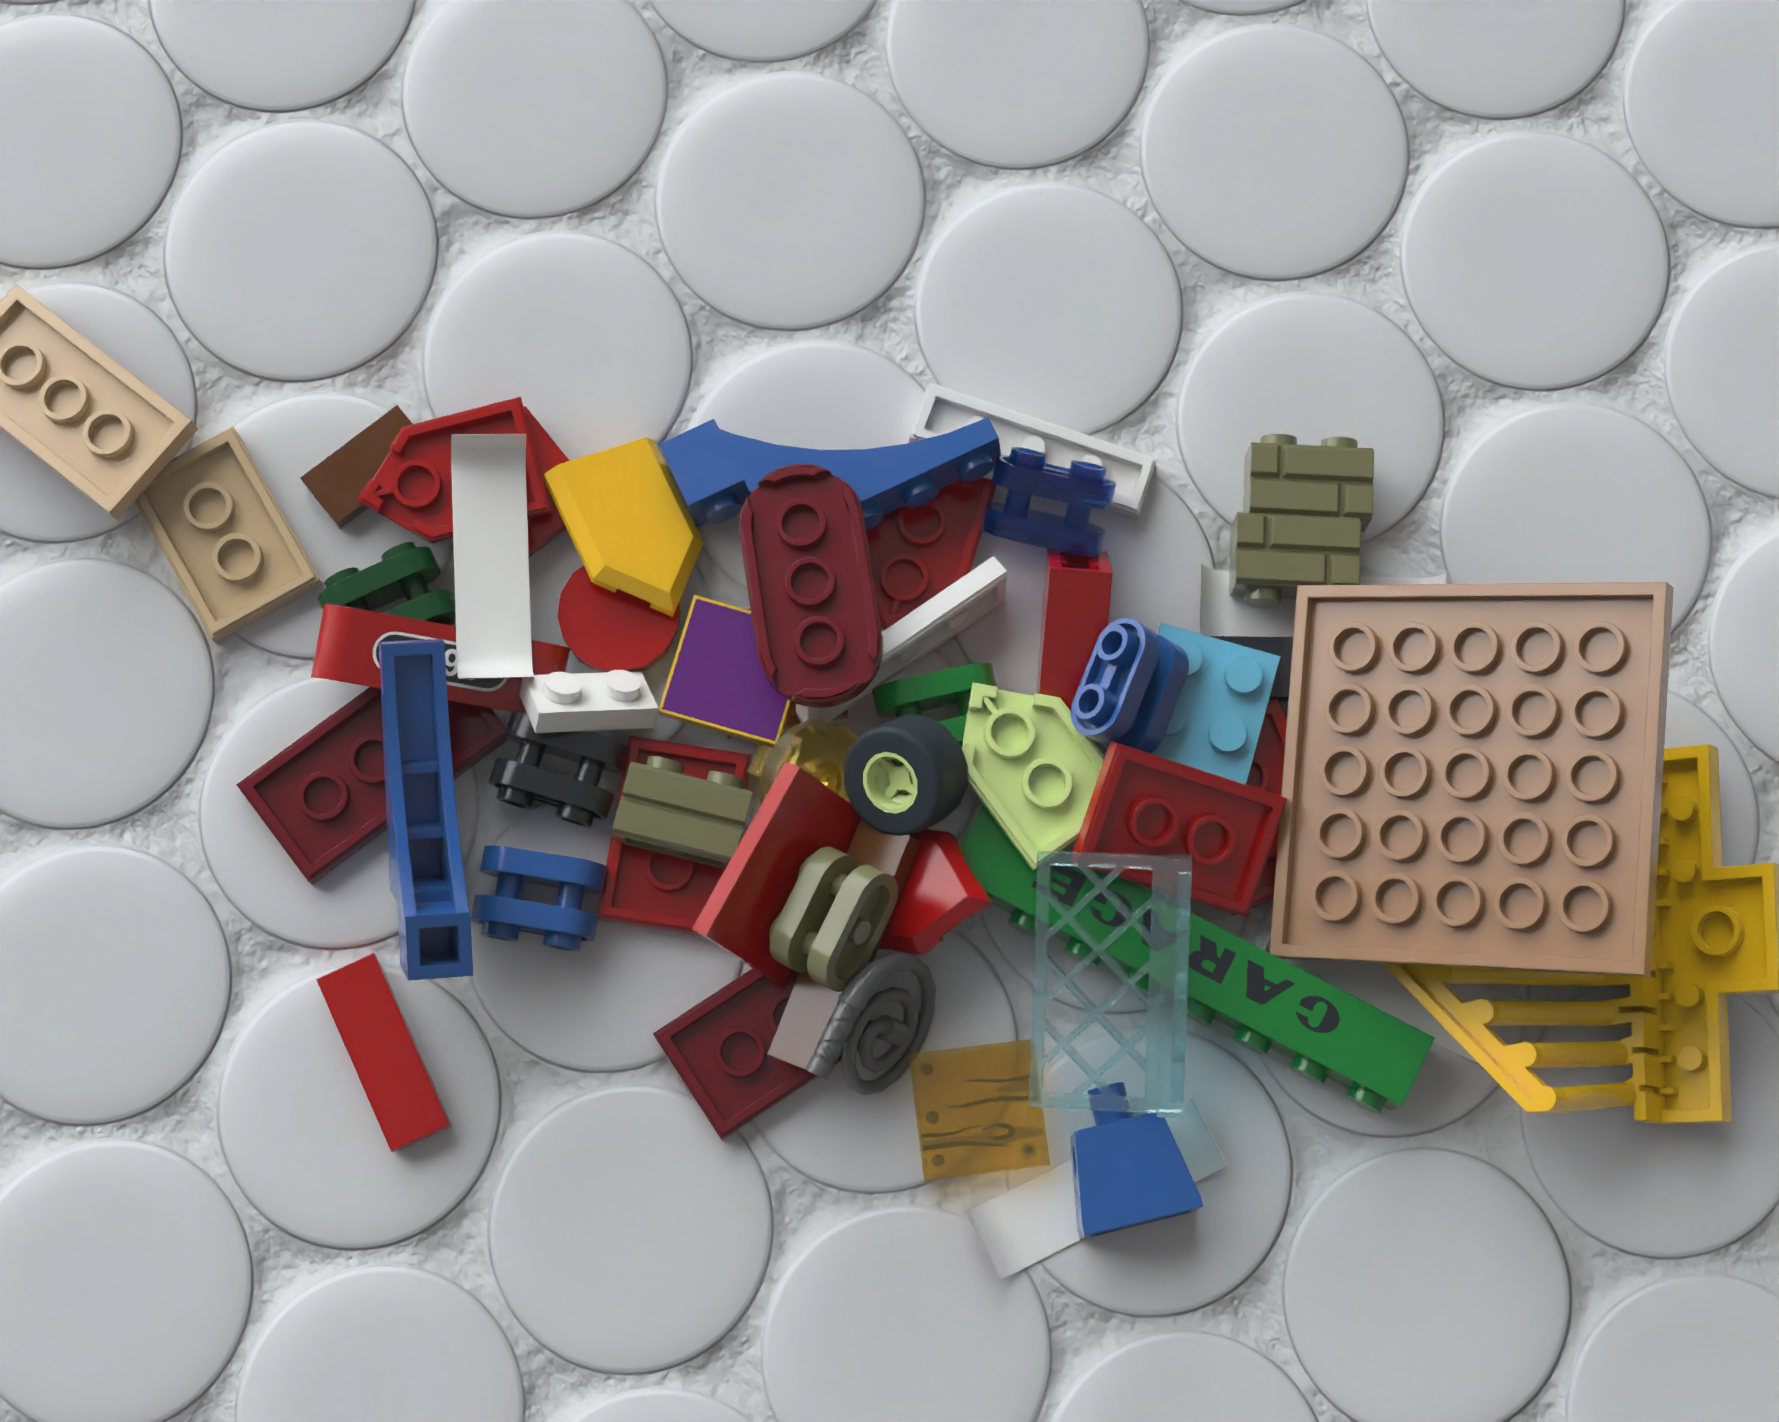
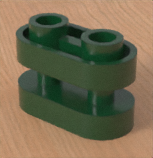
M405 542L390 548L382 554L381 562L361 571L356 567H352L333 574L324 582L326 589L318 596L322 610L324 604H331L368 611L376 610L405 596L408 602L384 613L452 625L456 622L455 599L451 591L442 589L430 592L428 584L433 582L441 573L431 548L426 546L416 547L414 542Z

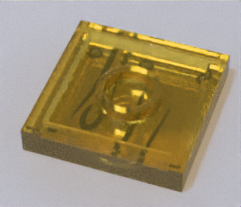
M1034 1039L909 1054L924 1181L1050 1165Z

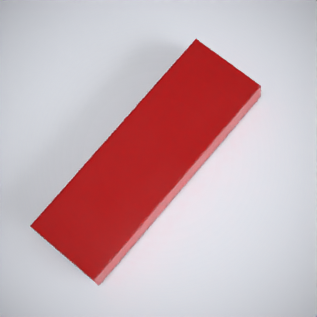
M372 953L316 979L391 1152L395 1153L451 1127V1122L378 956Z

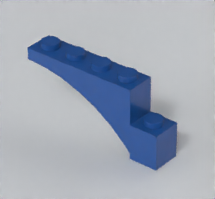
M988 417L946 434L907 444L870 449L818 450L776 445L719 429L715 419L659 444L667 467L696 527L707 522L719 524L730 520L741 511L747 496L748 498L750 497L752 491L758 487L759 481L768 473L792 464L818 465L831 471L832 475L839 477L843 482L845 481L859 498L866 531L877 526L883 520L884 515L903 506L907 508L922 506L938 495L939 489L956 481L972 482L987 475L994 468L995 463L1002 460L999 437Z
M442 639L379 642L390 891L398 904L400 966L408 981L473 976L471 912L468 907L461 855L452 766L445 641Z

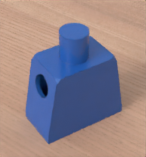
M1124 1082L1112 1083L1088 1090L1087 1093L1096 1126L1075 1131L1070 1137L1079 1239L1083 1240L1196 1212L1202 1208L1201 1196L1162 1112L1155 1111L1133 1117Z

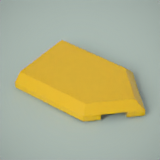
M645 437L558 464L546 472L543 476L544 482L592 583L616 592L617 589L651 603L650 608L673 617L704 542L655 440Z

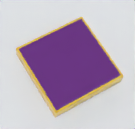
M694 595L659 706V715L778 749L792 701L779 694L771 686L763 673L756 650L751 611Z

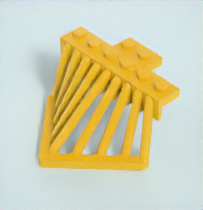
M1710 744L1665 748L1651 977L1400 964L1383 965L1526 1112L1549 1114L1634 1107V1121L1658 1125L1732 1123L1727 996L1779 993V864L1763 863L1723 867L1718 748ZM1448 984L1630 987V997L1605 1001L1478 999L1464 1002ZM1489 1026H1631L1632 1036L1618 1041L1520 1042L1507 1045ZM1633 1066V1076L1625 1082L1552 1087L1547 1086L1531 1069Z

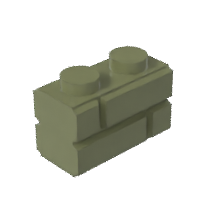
M1288 434L1264 435L1261 437L1260 443L1251 442L1245 455L1243 513L1360 518L1361 532H1365L1373 515L1374 450L1373 448H1358V441L1348 437L1325 438L1321 441V446L1297 445V438Z
M1237 512L1231 525L1230 596H1244V604L1251 607L1269 608L1281 605V598L1296 599L1297 585H1360V518Z
M649 756L646 765L631 761L612 828V836L615 842L726 869L749 827L754 809V792L743 789L745 780L735 775L718 771H709L707 780L683 774L685 767L683 764L658 756Z

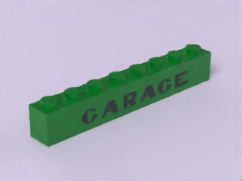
M984 806L981 807L961 845V849L964 852L963 857L976 880L982 883L993 902L992 905L1011 914L1008 920L1011 926L1037 939H1042L1046 932L1066 942L1067 945L1064 952L1085 965L1098 968L1102 961L1122 971L1123 974L1120 981L1137 992L1150 997H1154L1157 990L1180 1001L1176 1008L1178 1012L1200 1024L1210 1026L1213 1019L1227 1025L1236 1030L1233 1039L1254 1052L1267 1055L1271 1048L1293 1059L1289 1068L1310 1081L1324 1084L1326 1078H1329L1349 1088L1346 1098L1364 1109L1380 1114L1383 1107L1392 1111L1403 1105L1435 1037L1129 880L1075 864L1070 861L1073 852L1065 849L1046 864L1033 871L988 809Z

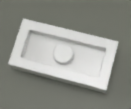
M612 670L607 673L578 674L553 672L548 675H533L534 678H522L519 696L535 733L655 728L659 708L641 671Z

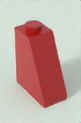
M1047 547L1036 693L1060 697L1071 711L1074 697L1097 639L1108 626L1113 572L1107 551Z

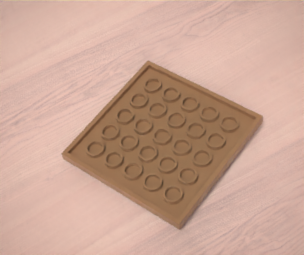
M1668 582L1297 585L1281 796L1287 798V802L1279 823L1269 953L1283 959L1651 977L1674 587Z

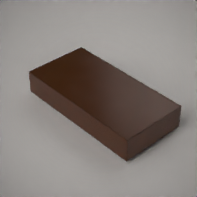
M398 405L300 477L303 484L339 529L368 508L357 501L358 496L368 480H372L390 452L389 447L400 429L404 426L412 425V422Z

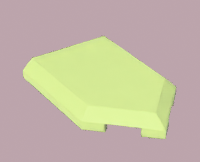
M972 683L962 751L968 765V784L1034 871L1077 841L1105 757L1092 739L1075 729L1071 720V711L1060 697L1037 693L1029 695L999 690L996 686Z

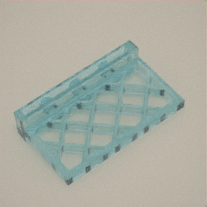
M1038 851L1029 1107L1157 1113V1117L1183 1118L1193 855L1167 854V856ZM1051 865L1077 866L1095 887L1068 910L1050 891ZM1090 867L1114 869L1101 880ZM1125 869L1153 870L1152 896L1134 913L1107 886ZM1101 892L1126 920L1099 944L1074 916ZM1051 904L1062 917L1049 928ZM1152 907L1150 933L1138 919ZM1068 922L1093 950L1066 974L1048 955V941ZM1132 925L1150 944V959L1130 977L1105 949ZM1097 956L1123 982L1098 1007L1072 981ZM1049 968L1059 981L1047 992V970ZM1149 971V994L1147 995L1136 982ZM1066 986L1090 1014L1068 1035L1063 1037L1046 1018V1003ZM1130 989L1147 1007L1148 1022L1134 1036L1127 1040L1103 1013ZM1095 1020L1121 1046L1096 1070L1070 1044ZM1045 1031L1057 1043L1046 1055ZM1147 1035L1145 1059L1134 1046ZM1062 1050L1088 1076L1071 1093L1043 1092L1044 1067ZM1128 1053L1146 1073L1145 1097L1118 1096L1101 1076ZM1094 1083L1104 1095L1083 1093Z

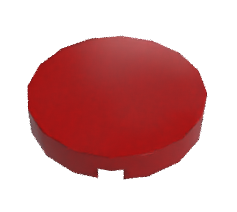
M583 565L572 573L560 594L557 617L563 640L580 663L599 672H609L612 670L642 672L648 670L665 657L673 645V640L677 635L680 623V606L678 603L673 617L650 608L651 603L619 589L613 592L592 583Z

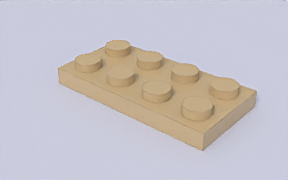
M17 284L0 301V428L115 520H118L195 434L198 428L191 419Z

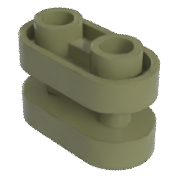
M828 846L817 850L802 863L793 890L781 914L776 917L771 925L769 940L772 958L796 972L808 971L812 980L833 991H843L849 982L866 967L895 908L898 897V885L895 878L871 865L859 866L854 857Z

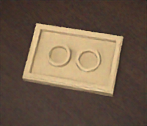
M234 426L172 459L135 500L136 505L209 636L215 643L323 584Z

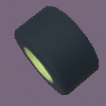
M907 714L865 731L851 745L844 762V786L851 806L866 824L884 834L910 835L921 832L944 820L961 804L968 786V765L961 745L947 727L930 717Z

